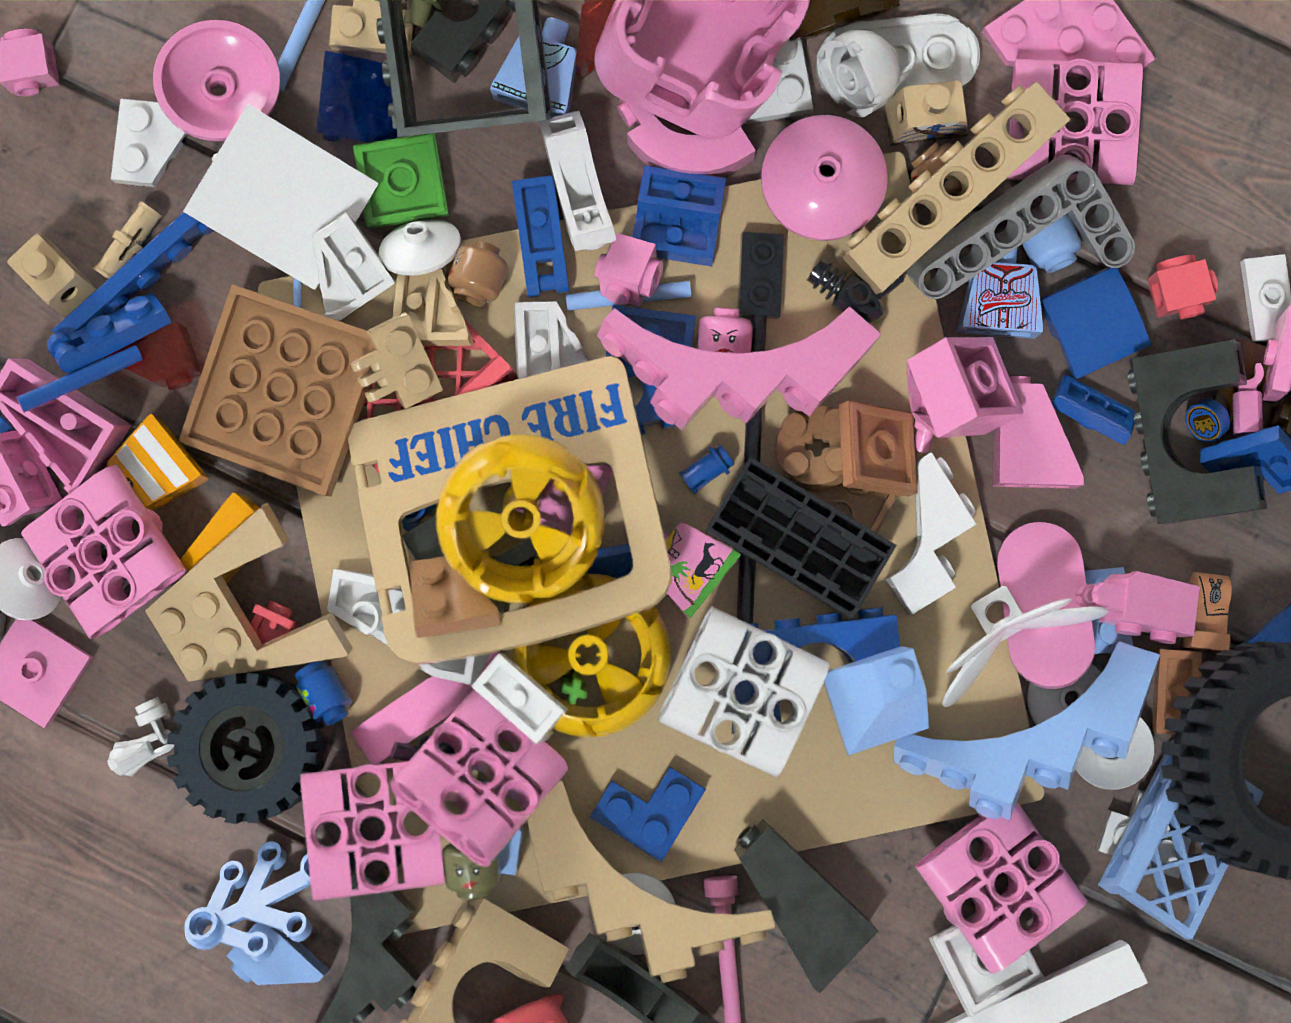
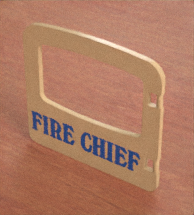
M612 356L602 357L364 419L354 424L348 437L352 465L355 469L358 485L357 492L376 592H378L383 630L390 650L401 660L422 665L490 654L547 641L646 610L657 605L668 593L672 582L671 563L628 374L623 362L618 358ZM526 434L544 437L565 446L570 453L581 459L587 467L608 465L612 468L633 558V569L629 575L562 599L499 614L500 626L417 638L414 628L411 577L401 523L406 515L439 503L441 491L449 473L464 455L478 445L489 443L501 436ZM378 463L381 484L368 487L365 466ZM508 469L507 476L499 478L497 474L491 476L477 490L510 482L511 469ZM402 588L406 610L392 613L388 591Z

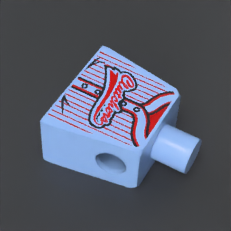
M1017 248L968 281L957 333L1035 339L1043 332L1037 269L1034 265L1016 264Z

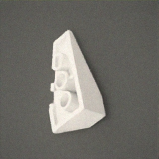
M334 569L327 611L362 633L370 634L388 645L384 635L381 607L373 575ZM402 588L388 591L392 613L406 610ZM488 597L498 609L499 614H502L505 602ZM491 653L419 666H421V670L433 677L473 685Z

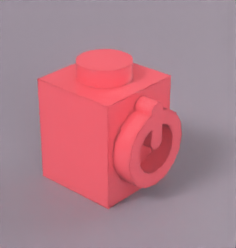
M1184 255L1156 264L1157 272L1147 279L1157 318L1179 313L1182 320L1204 314V307L1216 300L1215 293L1218 292V282L1212 269L1208 270L1206 259L1197 261L1195 255Z

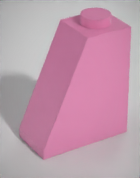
M1009 377L1024 414L993 430V487L1076 489L1084 486V476L1044 385L1031 384V377Z

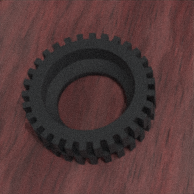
M1266 641L1255 642L1256 644L1244 643L1236 645V650H1223L1216 654L1218 662L1206 661L1198 669L1204 678L1189 677L1183 685L1192 693L1191 696H1176L1172 707L1182 713L1179 719L1167 718L1164 730L1175 732L1173 743L1162 742L1161 754L1173 755V765L1161 766L1162 777L1175 780L1176 786L1165 790L1168 801L1183 805L1173 813L1179 823L1192 825L1185 833L1192 841L1204 843L1200 849L1208 855L1219 857L1218 861L1227 865L1291 880V826L1275 822L1257 807L1248 792L1243 774V750L1252 725L1269 706L1279 700L1291 697V643Z

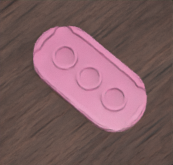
M1046 522L1029 523L1010 533L1004 540L998 554L1000 587L1006 586L1022 613L1024 614L1035 608L1062 599L1073 600L1060 609L1082 608L1077 604L1075 594L1079 586L1086 584L1082 553L1073 536L1065 529ZM1002 602L1004 618H1007L1010 615V609L1006 603ZM1092 621L1059 627L1022 629L1007 638L1009 654L1014 668L1026 680L1041 688L1059 689L1074 684L1087 671L1094 658L1095 639Z

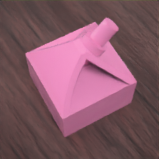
M993 337L944 338L907 360L909 401L911 412L916 419L914 427L917 429L914 445L915 450L918 452L928 453L933 434L937 438L985 435L1024 414Z

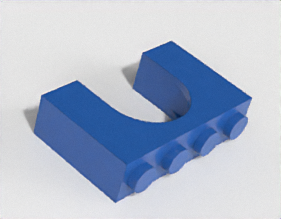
M883 607L858 610V618L842 620L840 612L816 615L817 623L800 625V618L774 620L775 628L762 630L797 648L811 643H827L840 651L848 663L900 647L897 615L883 614ZM747 623L758 628V623ZM766 640L759 641L753 647L752 655L755 662L760 665L768 662L771 658L772 647ZM742 680L737 683L733 692L735 700L739 704L750 701L753 697L754 688L749 680ZM778 701L774 705L773 716L777 722H782ZM733 723V730H734V735H735V731H736V730H735V725H734V723Z

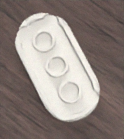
M929 14L855 22L835 29L824 40L816 58V74L821 87L830 96L819 70V61L825 58L826 51H821L822 46L845 32L866 30L873 31L884 38L897 52L900 66V82L894 95L901 88L907 86L955 80L962 81V88L964 89L972 80L979 65L980 47L969 27L966 28L964 24L959 22V19L947 14Z

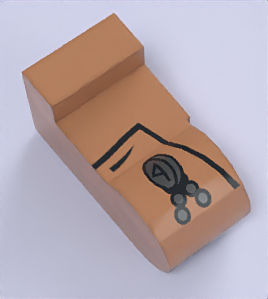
M1194 571L1190 577L1189 584L1200 586L1194 636L1181 637L1180 648L1215 653L1229 650L1230 635L1227 634L1232 593L1231 579L1226 575Z

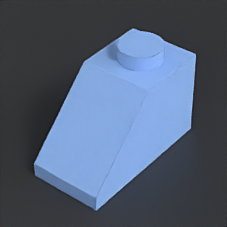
M256 923L247 934L262 932L272 940L273 952L268 959L260 962L254 961L244 950L233 948L226 955L233 962L230 967L238 977L248 983L252 980L257 985L319 982L330 970L301 942H295L283 931L260 923ZM264 941L258 942L254 946L253 952L261 950Z

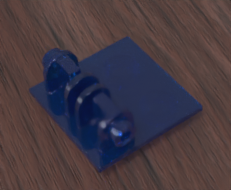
M325 51L316 130L317 133L323 134L324 140L337 142L342 137L372 143L397 138V128L393 129L392 116L388 115V106L390 103H393L391 86H386L384 82L382 62Z

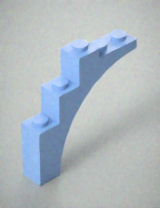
M1118 641L1105 669L1090 688L1065 710L1033 728L1007 736L974 741L938 740L911 734L896 739L894 744V763L899 764L904 771L910 774L923 775L925 773L939 778L944 785L950 788L962 790L965 787L970 789L969 806L975 808L979 814L990 819L1002 817L1011 820L1026 776L1032 777L1035 782L1044 787L1053 789L1061 787L1068 790L1084 746L1091 748L1093 752L1102 757L1126 759L1156 673L1160 654Z

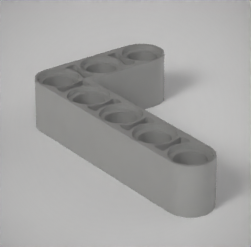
M1061 155L947 232L907 269V275L925 297L940 299L1066 214L1071 218L1086 249L1108 267L1120 268L1126 265L1135 253V243L1093 169L1075 156ZM1078 171L1076 180L1071 185L1066 186L1068 177L1073 172ZM1043 195L1041 204L1037 208L1030 210L1032 201L1036 197ZM1097 204L1095 213L1085 219L1087 210ZM1008 220L1006 228L1002 232L994 234L996 226L1001 221ZM1115 237L1113 246L1104 251L1106 243ZM968 244H973L970 253L959 258L961 249ZM938 268L933 279L924 281L925 274L929 270Z

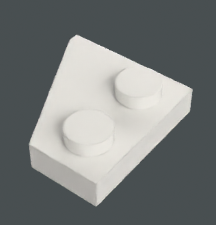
M348 212L312 236L320 290L324 304V316L340 321L396 283L392 274L385 268L380 257Z

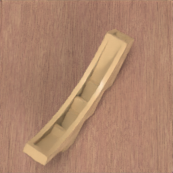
M563 781L555 785L527 819L543 895L553 894L554 901L563 900L579 895L578 887L585 886L597 936L606 934L608 942L633 936L631 928L639 926L650 977L660 975L662 983L687 977L686 969L695 966L691 949L698 948L700 956L725 950L723 941L740 938L742 945L766 940L765 931L775 928L771 910L740 915L702 913L669 904L639 889L613 869L590 843L572 811Z

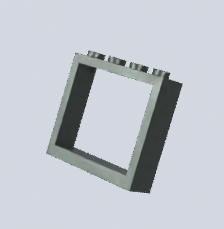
M375 0L379 1L381 18H377L376 22L379 42L385 44L387 61H383L382 64L383 78L386 86H391L393 103H390L388 106V115L392 116L393 129L397 128L398 137L552 119L538 0H515L528 109L417 121L401 0Z

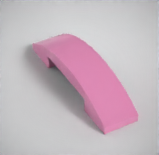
M501 651L491 653L478 678ZM432 676L360 724L351 733L370 763L378 765L391 756V750L396 741L409 744L448 718L474 689L469 684Z

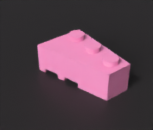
M8 359L0 372V410L19 434L29 440L40 454L38 457L46 467H51L65 484L64 489L70 494L93 475L107 467L108 460L118 449L131 424L78 390L23 412L16 397L59 378L29 359Z

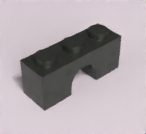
M477 0L479 2L477 12L465 21H452L436 10L411 42L415 54L453 83L461 75L464 77L468 76L478 63L479 56L477 54L486 42L492 44L499 37L504 28L502 21L511 10L516 12L515 0Z

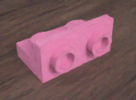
M17 430L0 433V524L3 527L13 524L24 515L49 510L62 500L45 464L38 457V451Z

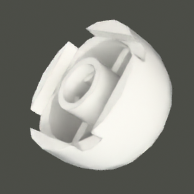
M851 30L837 36L822 46L821 51L826 50L825 58L819 61V70L823 83L831 98L837 104L844 101L852 108L847 113L856 117H865L885 105L892 98L900 82V66L896 50L884 38L873 31Z

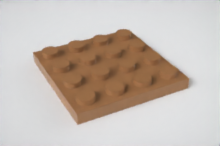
M232 284L178 442L321 495L332 497L349 448L348 437L354 424L358 422L366 398L365 393L368 392L370 385L361 387L358 378L372 371L371 367L369 366L361 371L354 372L350 364L354 360L375 350L367 331Z

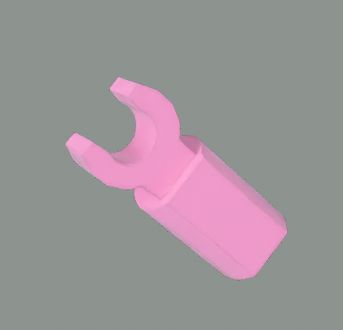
M1261 363L1255 364V376L1247 380L1246 385L1235 386L1237 392L1232 394L1234 437H1243L1263 429L1262 393L1257 391V387L1260 385L1264 375Z

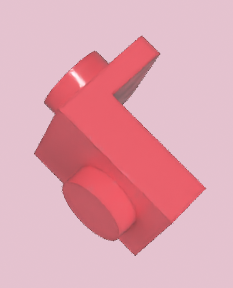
M272 600L269 601L268 606L255 604L252 611L255 615L251 626L262 644L297 629L300 624L299 621L290 618L293 610Z

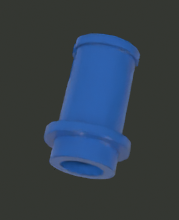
M720 444L714 449L709 446L707 454L685 470L679 472L694 495L723 472L728 475L730 473L728 469L735 465Z

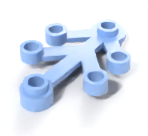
M266 842L260 847L257 855L258 861L250 878L248 870L240 862L229 861L224 864L220 870V881L207 907L194 910L186 919L185 936L187 941L199 950H208L222 943L244 950L254 961L260 962L268 959L272 954L274 947L272 940L262 932L247 934L230 926L247 919L281 930L295 942L307 939L311 934L312 924L304 914L300 912L289 914L269 906L311 886L308 853L301 861L300 871L267 888L265 886L272 871L280 869L287 859L286 851L277 842ZM273 851H277L276 857L271 861H267L268 855ZM239 870V875L234 880H229L230 875L234 871ZM245 886L239 901L226 908L233 890H238ZM302 921L300 930L292 932L294 924ZM212 924L211 929L203 935L204 929ZM264 941L261 950L253 952L254 946L258 942Z

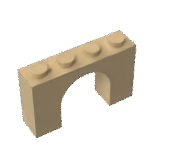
M484 898L471 900L469 904L466 902L461 906L454 918L453 925L457 928L450 941H444L433 958L432 963L436 967L429 981H422L414 993L412 1004L415 1007L407 1021L404 1019L400 1023H455L452 1014V999L455 988L467 971L484 962L496 964L535 987H550L569 948Z

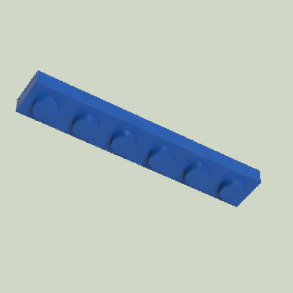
M183 212L52 329L53 333L62 332L69 335L87 326L88 322L102 315H109L124 307L129 299L140 289L145 291L151 288L160 279L161 274L159 272L170 262L177 263L185 258L192 249L191 244L202 234L205 236L209 235L214 230Z

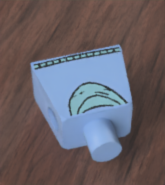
M548 17L542 30L552 117L570 113L578 55L575 48L564 45L570 26L562 20ZM518 36L496 75L490 90L493 100L519 109H528Z

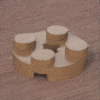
M819 406L810 417L803 411L786 416L782 421V429L776 440L777 460L785 474L790 479L796 481L799 486L809 490H826L842 483L839 409ZM818 439H822L823 443H830L829 448H824L822 456L815 457L813 451L808 450L809 445Z

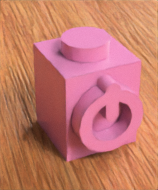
M17 29L5 33L4 37L0 38V84L10 93H14L17 96L35 95L39 93L40 88L60 85L54 46L37 30Z
M616 233V241L612 242L607 254L602 253L595 268V277L599 278L601 296L619 305L631 304L640 307L645 296L650 297L655 294L661 279L663 262L657 260L656 244Z

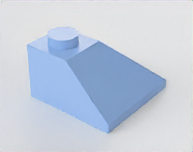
M900 646L828 670L824 685L847 755H852L929 728L927 692L913 648Z

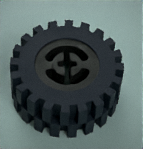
M235 673L224 675V678L210 680L203 684L204 689L200 692H192L184 700L188 703L185 710H177L172 720L178 723L177 729L168 733L167 744H174V755L167 756L168 766H176L179 776L173 778L177 789L185 787L189 792L185 799L193 807L198 805L204 807V815L212 819L223 817L225 818V823L232 824L247 821L250 824L272 818L301 802V774L322 772L325 761H320L321 753L327 750L326 739H321L320 728H324L323 722H314L309 708L305 705L293 683H285L281 681V677L271 674ZM238 717H243L246 720L245 727L232 731L226 738L233 741H243L250 738L249 746L263 751L269 748L267 737L262 732L264 726L267 727L273 737L274 755L268 768L255 778H249L246 775V769L249 766L262 762L265 757L258 754H249L242 757L243 749L233 744L224 745L222 748L223 755L229 763L228 769L219 757V737L226 725Z

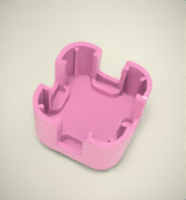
M615 0L595 50V67L598 77L606 89L616 97L695 134L709 138L730 135L737 131L775 91L782 70L773 67V62L779 49L801 25L809 5V0Z

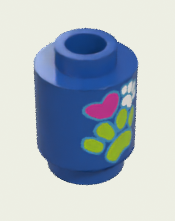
M325 660L312 662L295 674L298 682L296 688L305 705L309 708L315 723L324 721L329 726L339 722L349 714L347 708L352 704V700L334 667L328 666Z

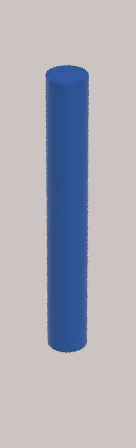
M134 345L16 398L22 411L27 412L138 363L143 358L137 346Z

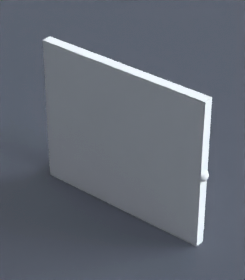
M247 104L218 154L213 155L212 164L183 212L306 286L316 290L319 285L312 236L346 212L350 214L356 223L379 183Z

